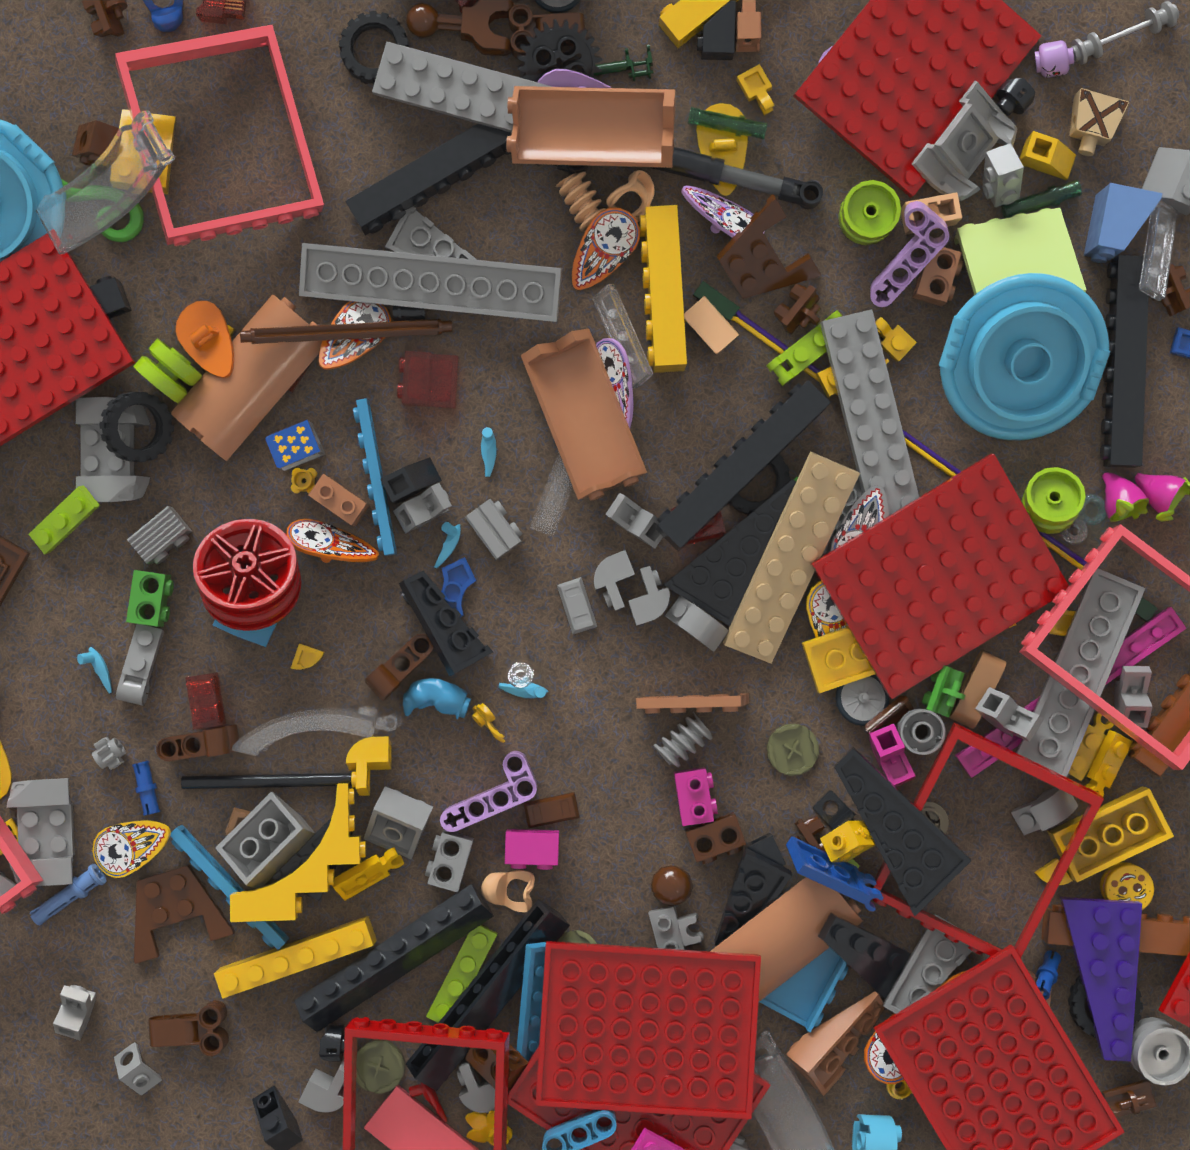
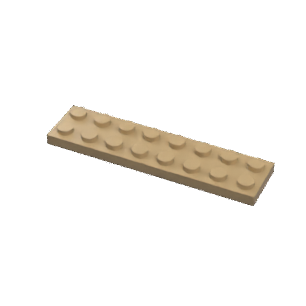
M810 451L728 629L729 632L723 640L725 646L772 663L815 571L811 563L821 558L860 475L858 471Z

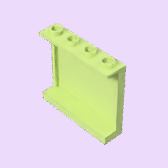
M1044 208L1035 213H1019L1010 218H994L985 223L976 225L970 223L957 228L954 242L960 245L974 295L998 280L1026 273L1054 275L1072 282L1086 292L1084 280L1060 208Z

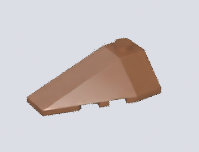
M876 992L871 993L814 1028L811 1033H806L791 1046L786 1054L793 1066L821 1095L824 1096L842 1076L846 1069L841 1065L848 1054L855 1056L859 1049L857 1047L861 1034L866 1035L870 1032L885 1007L879 994Z

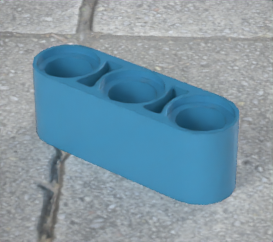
M594 1109L550 1128L544 1134L542 1150H580L610 1137L616 1131L615 1112ZM601 1117H608L612 1122L609 1126L602 1127L597 1121ZM576 1128H583L587 1133L584 1137L579 1138L574 1136L572 1132ZM555 1138L560 1140L562 1145L558 1148H552L548 1145V1141Z

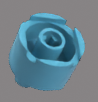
M858 1114L856 1116L860 1121H854L852 1150H897V1142H901L902 1130L900 1125H895L892 1116Z

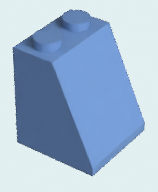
M1109 183L1095 195L1084 256L1091 257L1093 262L1106 263L1107 260H1111L1124 251L1159 203L1163 193Z

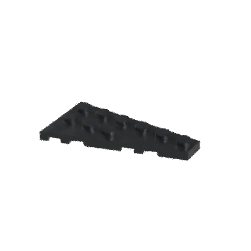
M794 479L789 481L669 579L664 586L730 626L796 481Z
M852 747L835 764L834 768L857 807L862 820H864L870 835L915 917L971 862V858L862 754Z

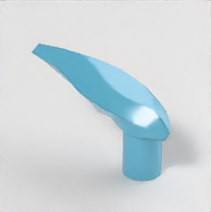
M486 427L482 431L481 455L485 464V477H490L495 464L497 448L492 429Z
M445 522L442 525L441 529L447 534V538L443 543L441 553L434 566L436 569L444 563L456 548L460 539V524L453 526L449 522Z
M92 647L89 648L88 653L78 654V663H91L108 693H112L109 671L102 656Z
M499 683L500 689L523 698H543L548 692L544 687L534 683Z

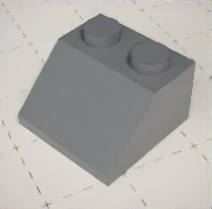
M1159 147L1142 189L1163 193L1158 204L1186 216L1190 214V150Z
M385 786L373 809L364 840L387 850L395 847L399 855L412 859L433 806Z

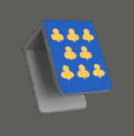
M305 420L265 438L277 468H282L283 471L326 455L314 425L309 420Z

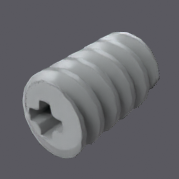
M695 713V720L690 717L685 718L687 727L680 723L677 725L679 734L672 730L669 731L672 740H668L665 737L661 738L663 747L657 744L653 745L669 765L673 764L679 768L681 766L679 757L687 761L689 759L687 750L695 754L697 752L695 743L701 747L705 745L702 739L703 736L709 740L713 739L711 732Z

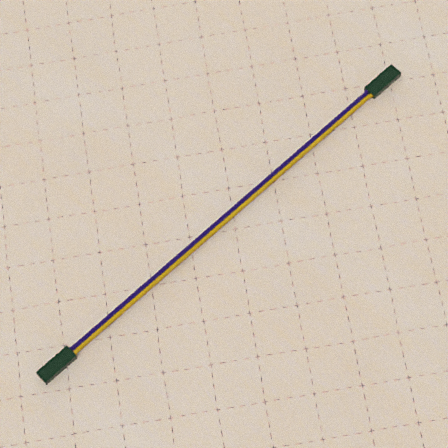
M704 281L693 294L698 300L705 296L727 321H735L779 354H782L789 348L739 311V306ZM811 364L804 372L819 382L816 374L821 372V370ZM903 430L906 445L950 477L961 472ZM1039 532L1047 547L1081 570L1087 563L1049 534ZM1142 597L1135 614L1145 622H1148L1158 608Z

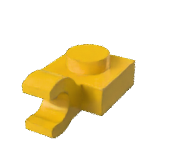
M759 64L738 75L736 80L747 100L750 102L756 98L764 116L772 112L774 103L767 93L772 90V85L761 65Z
M882 317L875 321L878 334L883 338L881 341L882 348L896 362H899L917 342L899 325L895 326L892 330Z

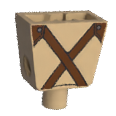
M1083 88L1074 95L1070 137L1081 140L1078 150L1079 154L1093 156L1096 145L1105 146L1111 141L1128 106V101Z

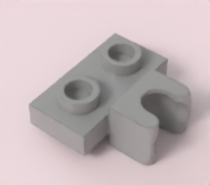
M675 906L651 910L648 913L658 948L687 950V945L699 943L704 939L702 932H692L689 929V925L697 921L699 917L697 913L683 915L678 918Z

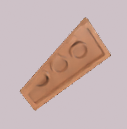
M740 693L737 696L716 694L708 696L686 695L683 697L654 696L636 698L637 709H644L646 714L660 713V708H670V713H685L686 708H696V712H712V707H722V712H736L738 707L749 704V693Z

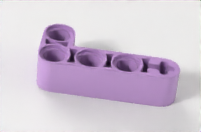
M920 201L909 203L904 210L906 226L915 236L871 283V301L878 307L890 305L949 240L946 222ZM915 211H920L924 214L923 218L919 221H913L909 216ZM935 228H940L944 231L942 236L938 238L931 237L929 233ZM921 248L925 251V254L922 257L916 258L911 255V252L914 249ZM898 268H904L907 271L903 277H896L893 272ZM887 288L886 295L884 293L877 294L878 289L884 291Z
M512 751L504 758L503 769L508 782L446 808L440 817L443 829L449 832L458 831L533 798L538 786L525 755L520 751ZM514 756L520 758L522 767L519 770H512L508 766L509 758ZM522 781H528L532 784L533 790L529 794H522L518 789V784ZM499 791L505 792L508 795V802L503 805L496 803L494 794ZM473 802L482 803L484 812L480 815L473 814L470 810V804ZM464 806L465 815L469 820L466 821V817L462 816L456 821L457 825H454L453 822H447L446 819L449 817L450 812L453 816L461 814L463 811L461 807Z

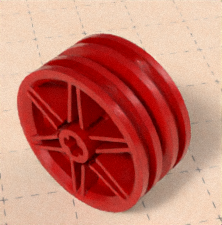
M240 519L225 523L210 532L200 543L195 553L193 573L203 604L208 613L224 626L243 631L259 630L272 626L286 617L299 599L302 582L294 546L289 537L271 523L256 519ZM273 575L278 576V579L275 582L272 579H270V577ZM231 588L229 594L223 593V590Z

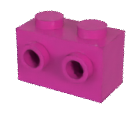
M705 767L674 771L682 826L714 822L713 815L718 814L716 799H711L709 792L710 788H714L712 773H707Z
M506 830L505 864H511L513 869H525L526 865H537V869L550 870L553 869V865H558L559 830Z

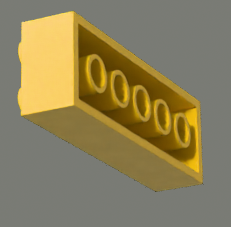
M677 205L645 207V214L640 215L639 221L640 237H645V241H642L641 261L642 263H647V268H643L642 278L643 289L648 288V294H645L644 311L645 315L650 314V320H646V341L651 340L652 347H648L647 351L648 367L653 366V373L685 371L687 356Z

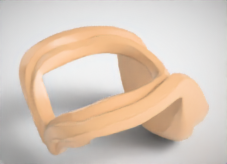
M636 170L630 174L628 183L614 190L606 199L608 207H616L615 203L624 193L629 191L636 192L642 200L641 206L632 213L637 222L640 221V215L645 214V207L650 206L655 193L651 177L642 170Z
M526 870L491 873L482 883V895L489 903L504 905L517 912H528L532 907L530 892L534 887L535 877L533 873ZM513 879L528 882L523 894L525 902H514L508 898L507 886Z

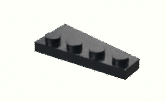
M424 571L399 583L449 676L493 653L488 645L484 646L477 638L479 636L477 632L463 622L459 611L455 607L451 608L444 600L445 595Z
M745 848L714 939L715 946H718L772 904L792 877L791 870Z
M830 913L818 935L827 946L885 1000L911 955L907 950Z

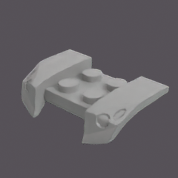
M974 81L959 101L963 106L936 143H927L912 162L914 168L931 187L942 195L957 192L959 201H963L981 190L968 179L985 158L986 152L990 151L995 143L1002 145L1011 143L1013 146L1017 134L1016 125L1002 112L977 81Z
M114 397L76 399V424L81 427V476H76V488L84 485L97 502L131 501L142 498L150 481V477L134 476V462L116 457L115 453L110 452L106 448L107 443L102 441L101 434L103 433L99 427L103 419L101 414L104 409H107L108 402L116 399ZM142 405L128 407L122 412L118 420V432L121 440L133 449L134 425L150 426L146 411Z
M69 778L13 782L6 808L17 807L18 843L43 879L37 886L73 884L72 862L75 855L73 803H71L69 795ZM10 865L11 870H13L15 881L18 884L19 882H21V880L12 868V866Z

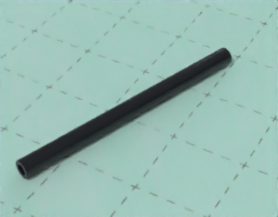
M352 773L182 776L181 788L337 786L338 783H350V786H352Z

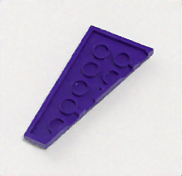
M1060 897L1067 919V927L1071 934L1080 977L1087 995L1088 1007L1093 1018L1101 1057L1104 1060L1131 1062L1142 903L1139 901Z

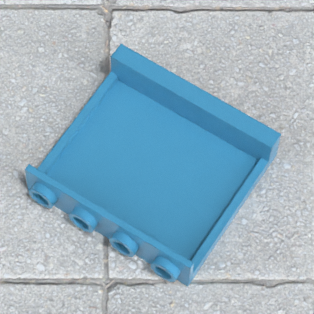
M829 947L763 998L760 1003L803 1025L811 1033L813 1027H818L824 1015L822 1010L826 1003L830 1004L836 994L834 988L838 980L842 981L846 976L848 966Z

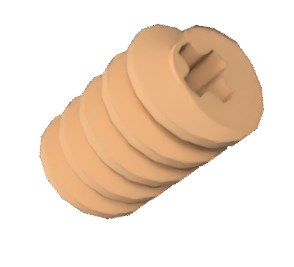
M586 172L572 174L556 185V187H561L559 194L566 196L564 203L572 205L569 209L570 213L577 214L574 218L575 222L578 224L582 223L579 227L581 232L586 231L593 217L606 209H597V206L602 202L601 199L592 200L596 190L587 191L591 181L582 182Z

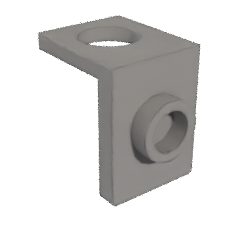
M136 1042L114 1057L119 1080L139 1095H143L162 1081L158 1073L142 1062ZM133 1053L132 1061L128 1065L123 1066L124 1058L128 1054Z

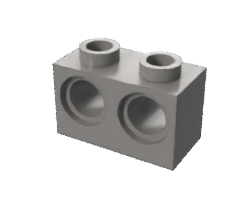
M443 830L441 836L436 835L432 850L437 851L434 861L429 860L425 876H429L427 884L458 892L474 838ZM448 841L456 842L459 846V851L455 854L448 853L445 849V843ZM442 866L448 867L452 872V876L449 879L441 878L438 874V868Z

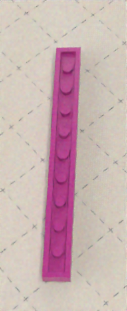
M1167 607L1125 637L1106 684L1121 675L1123 666L1135 665L1187 629L1172 607ZM1039 697L1024 708L1034 712ZM996 727L983 735V737L1010 750L1020 745L1022 738L1015 735L1012 737ZM970 745L955 755L971 778L998 760Z

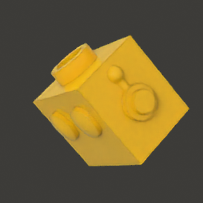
M847 821L820 838L831 862H848L876 845L864 821Z

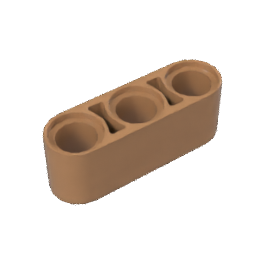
M984 650L978 653L959 693L966 695L965 699H956L949 717L950 719L970 729L976 727L981 715L975 708L989 687L996 688L1006 667V661Z

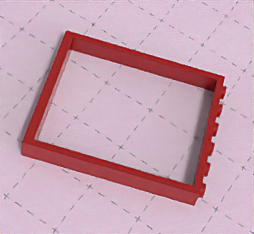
M954 722L913 802L919 810L922 811L957 740L1089 803L1014 946L1021 958L1104 798L1100 793ZM883 861L875 877L877 884L875 886L871 885L870 888L880 890L884 899L873 898L872 900L881 906L886 907L888 904L896 908V912L907 919H910L911 916L914 917L906 901L882 890L890 873L888 866ZM921 910L914 917L921 921L920 924L931 931L937 929L945 933L944 936L952 942L959 943L961 941L969 945L968 948L978 955L985 953L992 956L1002 950L924 910Z
M356 1017L345 1027L343 1150H355L357 1038L496 1050L493 1150H506L510 1032H502V1030H495V1028L476 1030L473 1026L453 1028L443 1023L430 1026L422 1025L418 1021L396 1023L393 1019L373 1021L368 1017Z

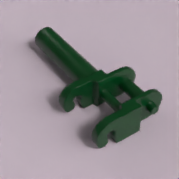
M646 45L648 57L645 61L633 62V60H630L628 48H625L626 60L595 65L600 67L602 72L594 73V76L631 70L632 73H629V77H632L633 81H635V77L647 75L651 79V74H654V72L650 70V67L653 66L650 45ZM646 64L647 70L634 72V66Z

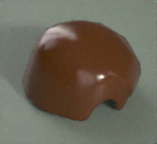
M670 865L661 867L653 875L651 889L658 901L665 905L676 906L684 903L691 896L693 884L688 872L678 866Z

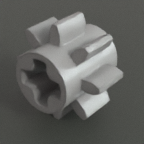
M108 737L102 738L94 744L97 750L92 752V756L102 769L108 766L112 770L124 763L121 757L126 754V751L117 738L112 740Z

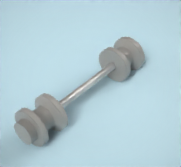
M1165 1L1161 4L1160 10L1156 11L1153 7L1148 8L1145 11V22L1102 40L1099 39L1095 32L1089 33L1087 40L1084 42L1078 38L1073 40L1070 48H1073L1074 62L1083 65L1087 63V57L1091 55L1096 59L1100 58L1103 55L1102 45L1146 26H1149L1153 34L1159 33L1162 25L1166 24L1170 28L1175 26L1179 18L1177 6L1169 1Z

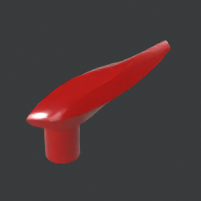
M423 1083L409 1087L411 1097L424 1095L444 1123L447 1122L434 1089Z

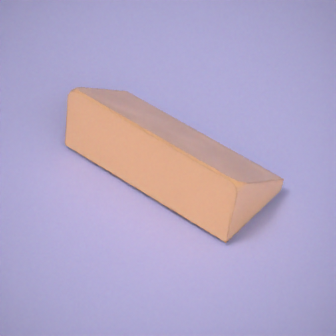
M705 296L684 313V319L715 354L722 352L739 336V333Z

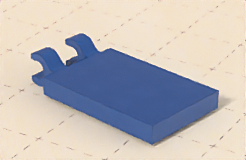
M793 836L786 843L798 874L863 903L869 911L876 910L874 903L871 902L873 898L884 899L880 890L865 886L868 883L874 886L877 884L871 874L860 872L856 866L848 862H831L826 852Z

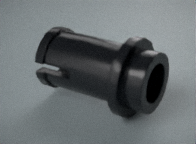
M392 306L394 321L425 320L424 308Z

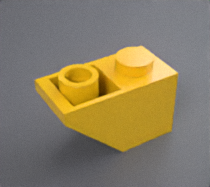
M1033 131L1026 138L1019 159L1023 166L1068 180L1076 154L1059 139Z

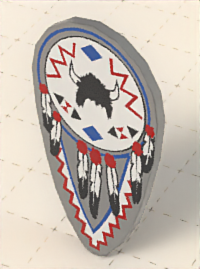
M872 486L854 502L836 531L831 543L830 552L889 516L888 500L881 486Z

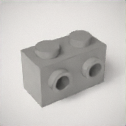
M1011 143L987 151L985 155L983 192L987 199H991L994 207L1008 205L1020 199L1024 166Z

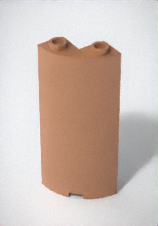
M514 86L513 96L508 97L507 108L508 114L513 116L512 135L507 136L506 148L507 152H511L512 164L672 168L675 90Z
M272 294L241 331H247L250 328L312 326L317 324L313 321L308 324L294 312L296 306L284 297L280 300ZM239 333L232 341L234 364L231 375L227 378H221L206 371L181 402L172 410L171 414L184 427L201 439L205 445L227 461L317 357L322 341L251 344V342L241 343Z
M590 329L571 331L556 342L537 344L523 353L521 358L578 500L589 497V500L593 501L603 497L605 491L623 484L624 487H629L638 483V477L646 474L647 471Z
M805 877L710 952L761 955L758 1001L760 1002L829 948L818 935L830 913L858 926L863 922L858 915L861 909L852 898L847 900L841 893Z

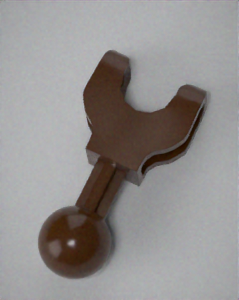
M479 0L472 7H463L462 16L438 14L433 6L427 3H418L409 9L406 16V24L409 31L420 38L430 37L437 30L461 32V41L471 42L481 54L507 56L511 53L510 40L507 37L493 34L489 29V25L495 19L509 18V11L514 6V3L511 0Z

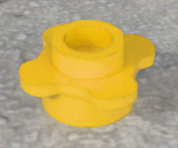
M295 468L292 471L291 490L296 494L301 491L310 493L315 486L317 471L313 468L308 470Z

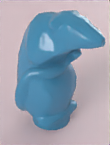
M426 678L417 680L410 685L403 695L402 703L406 716H409L417 707L423 709L434 705L440 713L455 715L456 719H459V717L465 718L471 698L467 697L468 693L466 690L455 684L441 679Z

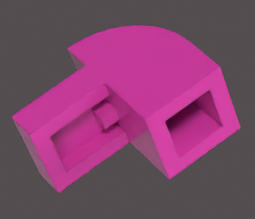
M894 723L870 733L869 741L873 753L885 777L895 787L915 779L916 776L904 753L905 746Z

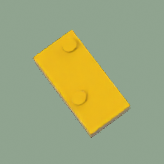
M1142 786L1100 806L1067 869L1072 880L1079 882L1174 837L1150 788ZM1083 815L1047 831L1060 858Z

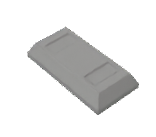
M582 577L557 585L572 634L597 627Z

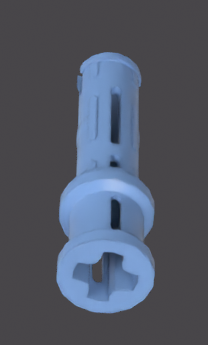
M96 864L89 865L86 872L79 877H73V884H69L42 905L30 912L32 920L37 925H42L74 900L85 898L93 888L98 885H104L107 882L106 876Z

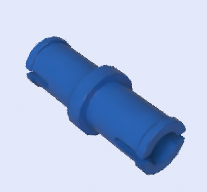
M149 761L132 764L137 782L135 790L140 796L143 816L160 812L155 792L157 785L156 783L153 784Z
M1051 950L1045 952L1042 966L1038 967L1036 972V985L1040 992L1044 991L1043 997L1045 1000L1049 998L1052 985L1058 979L1057 969L1061 962V956L1057 952L1054 953L1053 959H1050L1052 955Z

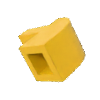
M389 736L364 738L355 743L349 750L346 765L349 771H353L351 775L352 787H356L359 796H370V770H391L392 744Z

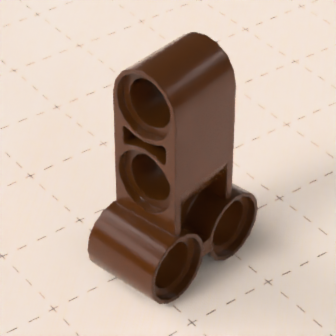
M525 4L514 5L509 11V26L514 33L511 37L512 55L518 59L517 55L525 54V51L518 49L516 44L521 41L529 44L526 35L534 37L536 35L534 27L540 31L544 30V21L549 27H552L553 19L557 20L559 26H562L564 19H567L569 28L577 22L578 32L585 28L584 14L572 12L532 15L531 9ZM517 16H524L527 18V21L523 24H518L514 19ZM567 39L561 43V46H574L572 40Z
M426 634L415 635L385 664L378 666L365 679V683L382 701L391 695L390 693L394 692L400 686L399 684L430 656L433 646ZM418 640L427 642L428 651L418 653L414 649L415 642ZM399 658H405L410 666L406 671H399L395 668L394 662Z
M237 724L161 739L156 746L157 755L164 761L200 756L212 757L241 750ZM195 739H198L200 742L199 750L194 746ZM171 742L176 747L175 754H173L170 750Z
M214 1000L205 1005L199 1013L164 1015V1018L163 1015L150 1017L148 1019L150 1046L199 1045L203 1054L207 1056L217 1055L226 1047L229 1041L227 1031L219 1027L227 1016L225 1004ZM208 1009L216 1011L218 1020H212L208 1016ZM209 1036H215L219 1040V1046H213L209 1041Z

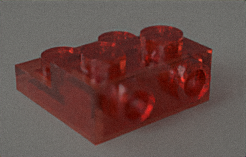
M405 351V357H400L399 373H404L403 383H398L397 398L402 399L404 406L456 409L459 356Z

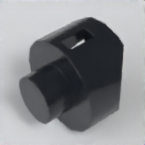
M1023 78L1006 80L996 91L1000 100L996 105L1006 116H1010L1012 112L1023 114L1033 103L1035 90Z
M328 1025L325 1027V1035L320 1039V1059L329 1062L342 1061L345 1037L344 1025Z

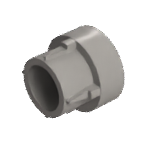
M926 709L911 710L897 723V731L905 748L915 754H931L938 750L944 742L946 734L944 723L932 711ZM924 724L927 727L928 733L923 739H918L915 735V729L917 726Z

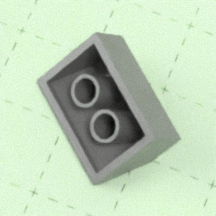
M270 792L215 848L246 886L258 889L263 887L310 840L315 832L301 815L274 792Z

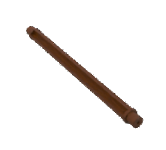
M434 319L250 328L247 331H240V342L264 344L342 340L349 338L442 335L445 332H452V321Z

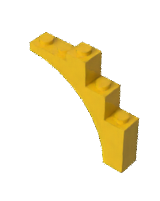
M350 783L337 784L336 803L330 825L321 843L308 860L293 873L273 884L255 890L233 892L230 895V922L296 920L298 913H302L303 900L302 897H298V893L328 892L330 885H334V869H329V865L360 864L361 858H366V841L361 842V835L350 836V831H355V815H350V804H355V789L350 788Z

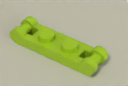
M836 310L825 320L842 317V315ZM821 325L816 326L766 365L770 372L774 371L779 379L777 381L782 387L827 353ZM784 362L791 368L788 372L782 366Z

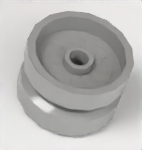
M1149 1017L1134 1024L1131 1062L1128 1061L1129 1064L1154 1084L1166 1086L1176 1084L1185 1078L1190 1071V1040L1188 1037L1160 1018Z

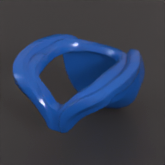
M143 0L151 12V19L157 30L172 32L181 25L183 21V0H174V4L167 8L156 6L152 0Z

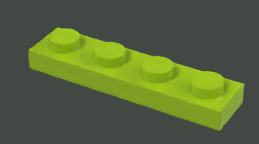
M480 925L468 933L426 1015L427 1018L439 1023L477 976L498 934L497 932Z

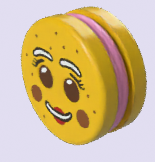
M1119 862L1109 867L1102 875L1100 891L1105 900L1139 901L1142 903V910H1144L1152 901L1154 884L1151 876L1143 868L1129 862Z

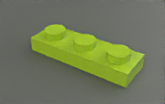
M84 485L79 486L28 535L44 555L48 554L100 505Z

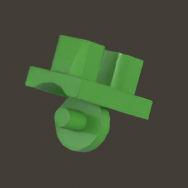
M944 665L941 670L932 674L931 680L936 683L932 692L927 691L924 694L922 703L927 706L926 709L950 717L956 699H965L966 695L959 693L965 673Z

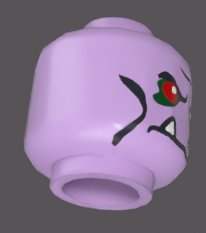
M1063 40L1041 44L1039 51L1035 52L1037 73L1041 72L1045 78L1067 74L1069 64H1074L1073 48H1067Z

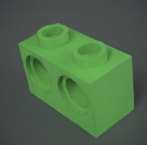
M134 570L126 622L156 627L164 626V622L168 621L170 615V607L167 606L168 596L172 595L174 582L170 580L171 575ZM152 579H156L159 584L158 590L155 593L150 592L148 584ZM149 604L155 609V614L151 619H148L144 613L146 606Z

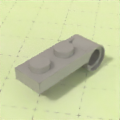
M142 624L136 625L117 687V700L144 706L148 697L146 693H149L150 689L149 680L164 633L162 629Z

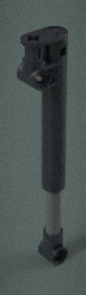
M674 147L672 168L648 167L703 182L708 181L715 185H719V181L774 194L778 196V200L798 204L804 209L815 208L823 196V188L816 181L804 182L785 176L783 179L725 165L724 159L711 158L712 156ZM572 165L553 166H557L558 170L572 175L586 172L589 165H581L579 167H573ZM804 191H813L816 194V199L813 201L807 200L804 197Z

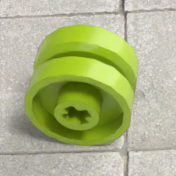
M870 180L859 183L850 190L840 206L838 219L841 230L854 243L865 246L879 243L889 235L899 221L901 213L900 199L894 189L884 182ZM871 211L873 215H869L867 212Z
M157 338L149 347V351L159 361L158 364L147 356H141L133 367L156 388L179 404L187 395V391L177 379L180 378L186 384L194 386L202 377V374L173 347L170 348Z
M1059 467L1045 468L1037 472L1029 481L1021 502L1039 532L1046 534L1060 533L1070 528L1081 512L1086 498L1085 489L1080 479L1069 470Z

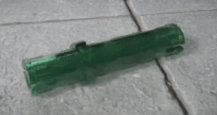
M691 107L688 124L735 133L738 137L745 135L762 140L765 139L768 125L766 122L746 119L743 115L736 117Z
M1078 180L1056 187L1052 185L1043 192L1018 199L1008 205H1001V210L1005 219L1019 213L1027 214L1051 205L1055 207L1060 205V202L1081 196L1082 188Z

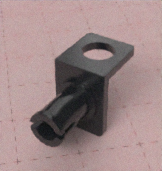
M829 790L813 806V809L832 829H836L847 821H854L853 818L856 815L832 790ZM828 800H833L838 805V811L834 815H827L823 811V805Z

